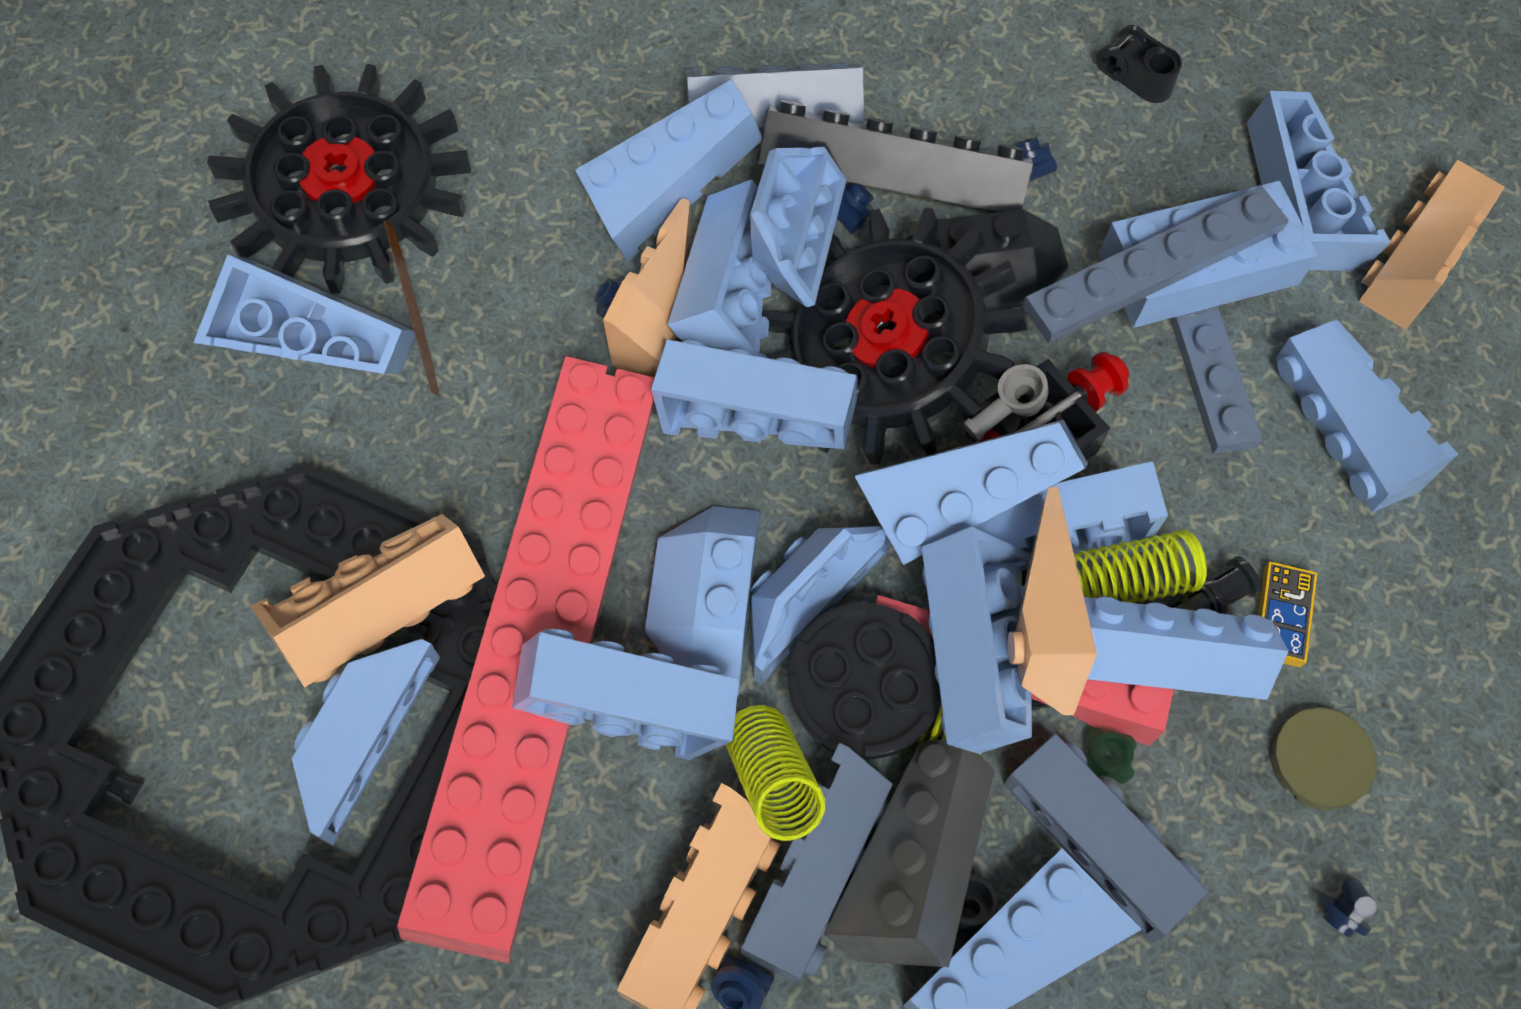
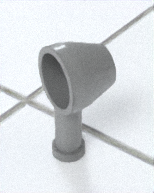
M1020 364L1009 368L1003 373L998 382L999 398L972 419L968 418L964 421L963 426L976 442H979L984 438L986 432L1011 413L1021 417H1031L1037 414L1048 397L1049 388L1046 376L1039 368L1028 364ZM1023 395L1033 396V399L1029 402L1021 403L1018 401Z

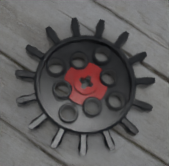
M366 64L357 92H333L331 79L323 65L314 66L313 83L317 95L304 98L293 104L289 101L285 92L273 82L265 85L271 106L277 114L269 119L263 127L234 114H231L227 119L233 135L239 140L250 144L245 158L209 156L207 161L215 179L242 180L244 191L208 201L217 223L251 213L254 214L257 221L230 241L238 257L248 258L267 243L273 241L283 250L275 260L272 269L293 277L304 258L324 262L322 272L331 294H340L344 280V262L370 257L374 270L385 284L394 281L392 263L385 252L391 246L384 220L394 227L398 243L406 238L419 250L432 257L438 252L434 235L419 223L423 220L428 209L463 217L465 206L462 195L435 188L436 177L471 173L467 150L431 153L429 145L458 132L455 116L450 109L418 124L411 115L426 100L422 83L414 79L391 102L377 96L380 89V79L376 66ZM387 132L394 133L392 136L387 138H378L380 135ZM343 133H348V134H349V135H348L347 137H345V138H342V139H334L336 136H338V135H340V134H343ZM305 134L300 139L290 140L295 135ZM382 169H393L386 175H376ZM293 171H302L295 177H286ZM345 207L338 214H328L333 208ZM378 207H391L386 212L373 213ZM300 208L292 215H283L288 209Z
M924 208L912 239H889V228L880 209L870 210L869 230L871 233V243L846 252L840 239L833 233L828 251V256L832 262L823 270L815 305L805 307L798 303L795 312L762 310V317H766L769 320L768 331L790 334L791 349L769 355L767 358L774 360L777 358H790L801 365L822 369L829 366L845 370L848 374H854L861 378L857 386V402L851 424L866 427L863 450L870 464H880L885 449V432L888 428L912 425L914 437L926 455L937 453L936 436L928 423V418L952 404L966 420L968 418L972 419L982 410L977 400L965 391L973 382L978 372L1000 379L1006 370L1015 366L1013 360L1002 355L987 352L989 335L1028 330V321L1024 308L987 311L983 298L1017 281L1010 261L1003 262L973 277L966 265L985 245L981 229L973 225L949 251H946L932 244L939 224L932 208ZM924 272L934 273L933 277L927 282H914ZM880 285L889 286L884 294L870 296L874 288ZM844 298L843 303L839 307L832 310L826 309V306L832 300ZM931 312H944L942 318L937 322H923L924 318ZM845 337L853 338L846 348L841 350L833 349L836 342ZM949 351L954 353L951 360L945 364L936 365L932 363L935 356L941 352ZM900 364L907 365L906 371L899 377H886L892 367ZM817 447L825 453L830 450V448Z

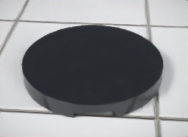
M853 602L828 610L816 618L803 631L791 655L787 675L788 693L792 709L798 721L816 742L834 753L839 743L852 749L862 759L884 758L905 750L920 739L928 730L941 705L940 687L935 676L936 656L934 640L926 629L913 617L887 606L869 604L868 602Z

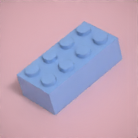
M1276 181L1262 186L1289 219L1283 231L1124 307L1132 327L1143 326L1299 285L1318 257V254L1281 182ZM1259 186L1112 222L1099 254L1102 260H1105Z

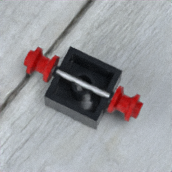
M1099 352L1091 358V370L1087 371L1084 368L1077 367L1068 373L1066 379L1049 359L1036 366L1046 376L1049 388L1047 400L1040 411L1031 417H1021L1014 413L1009 414L986 432L984 438L979 442L1064 420L1087 461L1098 453L1110 430V427L1096 413L1105 405V394L1109 393L1114 396H1120L1128 390L1129 370L1126 364L1116 355ZM998 392L979 404L981 410H984L999 398ZM1023 395L1018 401L1026 403L1031 401L1033 396ZM966 432L967 435L973 440V442H974V443H977V442L970 436V434H969L968 432Z

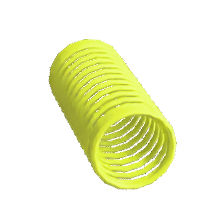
M1188 529L1172 531L1170 534L1162 533L1160 536L1152 535L1150 538H1141L1139 541L1131 540L1129 543L1121 542L1119 545L1111 544L1108 547L1100 546L1098 549L1090 548L1088 551L1080 550L1077 554L1074 553L1076 566L1078 560L1082 564V577L1079 570L1078 574L1083 596L1097 599V596L1098 598L1107 597L1108 593L1109 597L1117 600L1119 593L1123 599L1122 602L1135 603L1137 601L1144 603L1146 599L1154 601L1156 597L1164 599L1166 595L1174 597L1176 593L1184 594L1186 591H1199L1204 586L1207 577L1204 551L1197 537ZM1180 537L1188 545L1194 559L1196 568V582L1194 586L1190 584V567L1186 554L1179 543ZM1159 542L1163 543V553L1158 547ZM1149 544L1153 546V556L1148 550ZM1139 546L1143 549V558L1138 552ZM1129 548L1133 551V560L1127 554ZM1178 549L1184 562L1186 577L1180 566ZM1167 550L1169 552L1171 567L1175 575L1176 584L1173 582L1168 568ZM1119 551L1123 554L1122 563L1117 556ZM1109 553L1113 557L1112 566L1107 559ZM1157 553L1163 565L1165 586L1158 570ZM1098 555H1099V556L1102 558V560H1103V561H1102V570H1101L1100 565H1099L1098 562H1097ZM1147 556L1153 569L1155 588L1149 576ZM1088 557L1092 561V573L1087 565ZM1137 559L1142 569L1145 590L1139 578ZM1127 562L1134 581V591L1128 577ZM1117 566H1118L1119 571H1120V573H1121V577H1122V581H1123L1124 593H1123V591H1122V589H1121V586H1120V583H1119L1118 573H1117ZM1107 569H1108V572H1109L1110 577H1111L1112 586H1113V593H1112V591H1111V589H1110V585H1109V581H1108V576H1107ZM1097 573L1100 577L1103 596L1099 588ZM1087 576H1088V579H1089V582H1090V586H1091V590H1092V596H1091V594H1090V590H1089V587H1088ZM1170 585L1174 589L1172 592L1169 591ZM1149 588L1154 593L1152 596L1148 595ZM1159 588L1164 591L1162 594L1158 593ZM1139 590L1143 595L1142 598H1138ZM1128 591L1133 597L1132 600H1128Z
M765 705L750 706L739 711L735 715L733 741L725 744L760 829L770 838L781 841L797 840L810 834L823 818L825 813V797L785 717L775 708ZM752 714H755V715H753V716H751V717H749V718L743 720L744 718H746V717H748V716H750V715H752ZM758 724H764V725H759V726H757V727H755V728H753V729L747 731L748 729H750V728H752V727H754V726H756V725H758ZM761 729H770V730H762V731H760V732H758V733H756V734L750 736L751 734H753V733H755V732H757V731H759V730H761ZM762 735H768V736H764V737H762V738H760V739H758V740L752 742L754 739H756V738H758V737H760V736H762ZM778 739V740H776V741H767V742H765V743H763V744H761V745L755 747L756 745H758V744H760V743H762V742H764V741H766V740ZM780 745V746H775V747H769V748H767V749H765V750H763V751L757 753L758 751H760V750L766 748L767 746ZM775 751L774 753H771V754H769V755H767V756H765V757L759 759L760 757L766 755L767 753ZM792 782H795V783H794L792 786H790L787 790H784V791H782V792H780V793H777V794H769V793H771V792H777V791H779V790H782V789L788 787ZM800 784V786L791 795L787 797H784L779 800H766L771 798H779L786 794H789ZM802 791V793L792 802H789L781 806H769L773 804H782L786 801H789ZM805 797V799L795 808H792L785 812H771L776 810H785L791 806L796 805L802 798ZM806 803H808V805H807L802 811H800L798 814H795V815H793V816H791V817H788V818H774V817H780V816H787V815H790V814H792V813H794V812H797V811H799ZM809 809H811V811L804 818L792 824H775L791 822L795 819L802 817ZM814 815V817H813L805 826H802V827H800V828H798V829L789 830V831H780V830H777V829H792V828H794V827H796V826H799V825L805 823L810 817H812V816Z

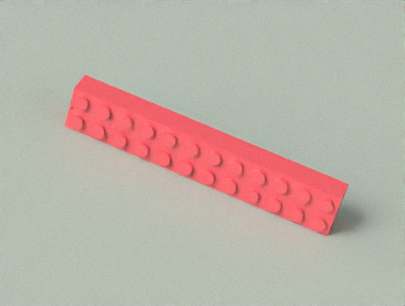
M565 356L397 925L402 940L504 963L510 962L571 725L512 708L521 648L524 643L546 629L568 631L574 635V640L593 643L655 402L651 391L654 377L617 369L615 376L607 375V366Z

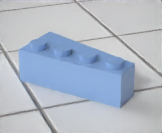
M1269 91L1247 122L1261 185L1280 181L1318 254L1309 270H1365L1391 242L1384 229L1377 230L1369 216L1373 208L1366 195L1358 196L1349 179L1353 173L1346 158L1342 159L1335 153L1331 145L1335 138L1310 92Z
M752 179L707 197L668 326L682 342L694 340L703 343L707 347L726 351L742 349L754 356L767 358L763 353H760V339L768 337L769 320L766 317H762L763 299L771 296L772 281L764 271L759 269L752 256L750 213L758 190Z
M227 254L193 343L381 374H401L416 336L414 329L254 260Z
M667 339L651 391L664 434L679 435L681 427L698 429L697 434L699 437L717 439L720 430L735 432L741 436L743 441L761 442V440L768 438L769 435H778V438L787 445L844 449L857 402V375L848 374L845 370L829 366L822 369L801 365L790 358H777L774 360L754 356L742 349L726 351L707 347L703 343L694 340L679 342Z
M1060 420L865 471L856 475L855 478L904 565L921 556L923 546L968 527L980 525L1085 469L1088 463L1065 421Z
M1153 461L1059 482L1051 486L1059 488L1073 553L1076 554L1080 550L1088 551L1090 548L1098 549L1100 546L1108 547L1111 544L1119 545L1121 542L1129 543L1131 540L1139 541L1141 538H1150L1157 533L1168 517ZM1047 489L974 528L1030 553L1031 557L1038 519ZM1139 546L1138 552H1143L1141 546ZM1129 548L1127 554L1133 553V551Z
M1061 849L951 958L949 967H942L903 1007L905 1009H1008L1142 929Z

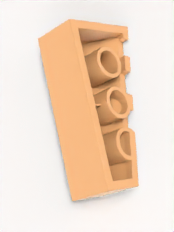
M1459 160L1456 161L1447 175L1438 171L1423 193L1430 198L1427 204L1420 200L1417 201L1403 221L1405 225L1410 227L1406 234L1397 230L1390 240L1391 243L1382 251V253L1389 256L1385 264L1376 260L1361 281L1368 288L1359 302L1406 330L1448 277L1447 274L1461 257L1462 251L1477 232V228L1488 215L1505 186Z
M441 514L382 542L380 546L382 553L375 557L371 555L357 557L355 555L338 563L339 568L335 576L325 581L313 583L309 577L290 586L293 596L273 606L265 598L250 607L290 669L304 687L313 682L325 681L335 675L343 663L358 654H367L376 650L384 643L387 636L402 627H410L420 623L429 615L431 609L446 600H453L464 596L472 589L475 582L485 577L459 526Z
M721 783L713 799L716 802V815L710 825L705 823L703 826H699L690 844L691 849L686 858V862L690 864L685 873L679 871L674 876L660 906V910L663 911L659 921L653 920L650 923L617 988L619 996L642 1009H698L706 993V989L700 987L699 983L708 965L716 970L719 968L732 942L731 939L724 936L733 917L743 921L757 891L749 888L758 869L766 873L769 871L781 847L780 843L770 838L760 829L749 802L723 783Z

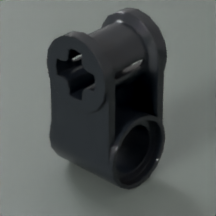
M1136 25L1125 26L1119 32L1118 39L1112 45L1102 47L1096 55V62L1101 72L1112 80L1120 82L1140 98L1150 103H1162L1171 97L1182 67V59L1174 49L1163 45Z

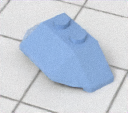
M814 147L811 149L776 148L769 151L750 213L752 256L759 269L767 274L777 288L805 307L815 305L846 178L825 147Z
M712 506L658 538L645 634L660 654L673 658V664L689 668L693 665L714 666L721 670V675L739 679L737 695L739 697L761 511Z
M882 526L818 528L807 540L804 537H800L789 547L783 558L786 562L775 573L768 570L756 581L751 589L753 594L751 600V628L754 679L760 685L791 655L803 631L820 615L835 608L890 550L892 544Z
M420 639L349 662L342 674H336L326 686L322 697L324 704L315 720L308 721L297 735L294 744L296 752L292 757V762L310 833L323 841L334 845L343 825L428 676L440 659L431 643Z

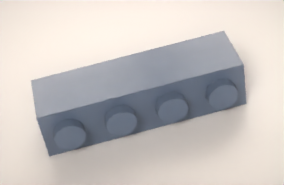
M1054 734L1010 775L1004 786L1072 859L1142 929L1140 931L1153 943L1164 937L1209 892L1200 884L1201 876L1198 871L1181 857L1175 858L1161 843L1163 838L1156 827L1144 818L1140 817L1138 819L1123 804L1125 799L1120 790L1109 780H1100L1086 765L1088 761L1084 753L1074 743L1068 740L1064 742L1057 734Z

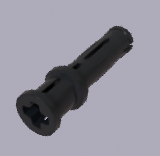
M1235 556L1228 561V567L1209 578L1206 577L1204 586L1199 591L1187 592L1166 606L1194 611L1209 609L1219 614H1226L1228 606L1245 596L1251 598L1259 595L1262 591V585L1250 563L1240 556Z

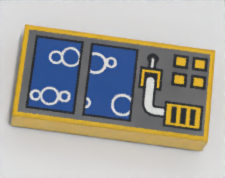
M1269 561L1263 570L1258 616L1273 621L1289 650L1283 664L1301 668L1307 663L1317 572Z

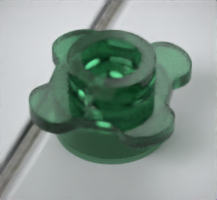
M1100 729L1091 730L1085 738V742L1089 747L1088 763L1086 765L1098 778L1100 776L1114 778L1120 784L1129 782L1134 776V770L1130 766L1134 758V750L1136 749V742L1133 737L1124 733H1104ZM1106 752H1111L1114 755L1112 761L1105 758Z

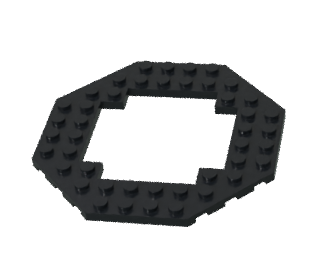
M305 463L285 469L286 474L257 482L256 478L217 489L216 495L188 503L186 499L146 510V516L117 524L113 520L93 526L0 662V811L2 816L0 826L8 862L12 863L18 892H15L19 914L217 1009L233 1007L407 941L401 939L397 925L497 590L480 540L462 533L485 577L475 582L472 589L464 596L453 600H446L431 609L429 615L418 623L430 628L424 640L431 643L440 656L426 681L450 691L451 694L352 876L303 854L277 902L274 903L91 818V815L119 770L113 765L75 748V746L186 574L232 593L252 559L259 552L325 581L335 576L339 568L338 563L355 555L357 557L361 555L375 557L382 553L380 551L382 542L430 520L426 516Z

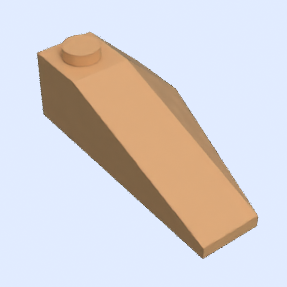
M684 198L679 200L660 227L656 249L646 247L641 254L640 263L642 265L639 274L632 272L627 274L603 319L611 363L614 367L655 378L667 339L681 342V339L668 326V321L690 252L692 230L690 200Z
M1049 487L1038 519L1015 632H1009L1007 652L1010 664H1017L1023 688L1061 714L1074 715L1097 652L1059 488Z

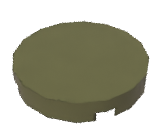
M1322 707L1302 710L1284 722L1272 740L1270 760L1276 779L1284 789L1288 788L1297 797L1295 799L1306 807L1324 811L1345 808L1364 796L1376 778L1377 756L1370 737L1358 722L1340 711Z

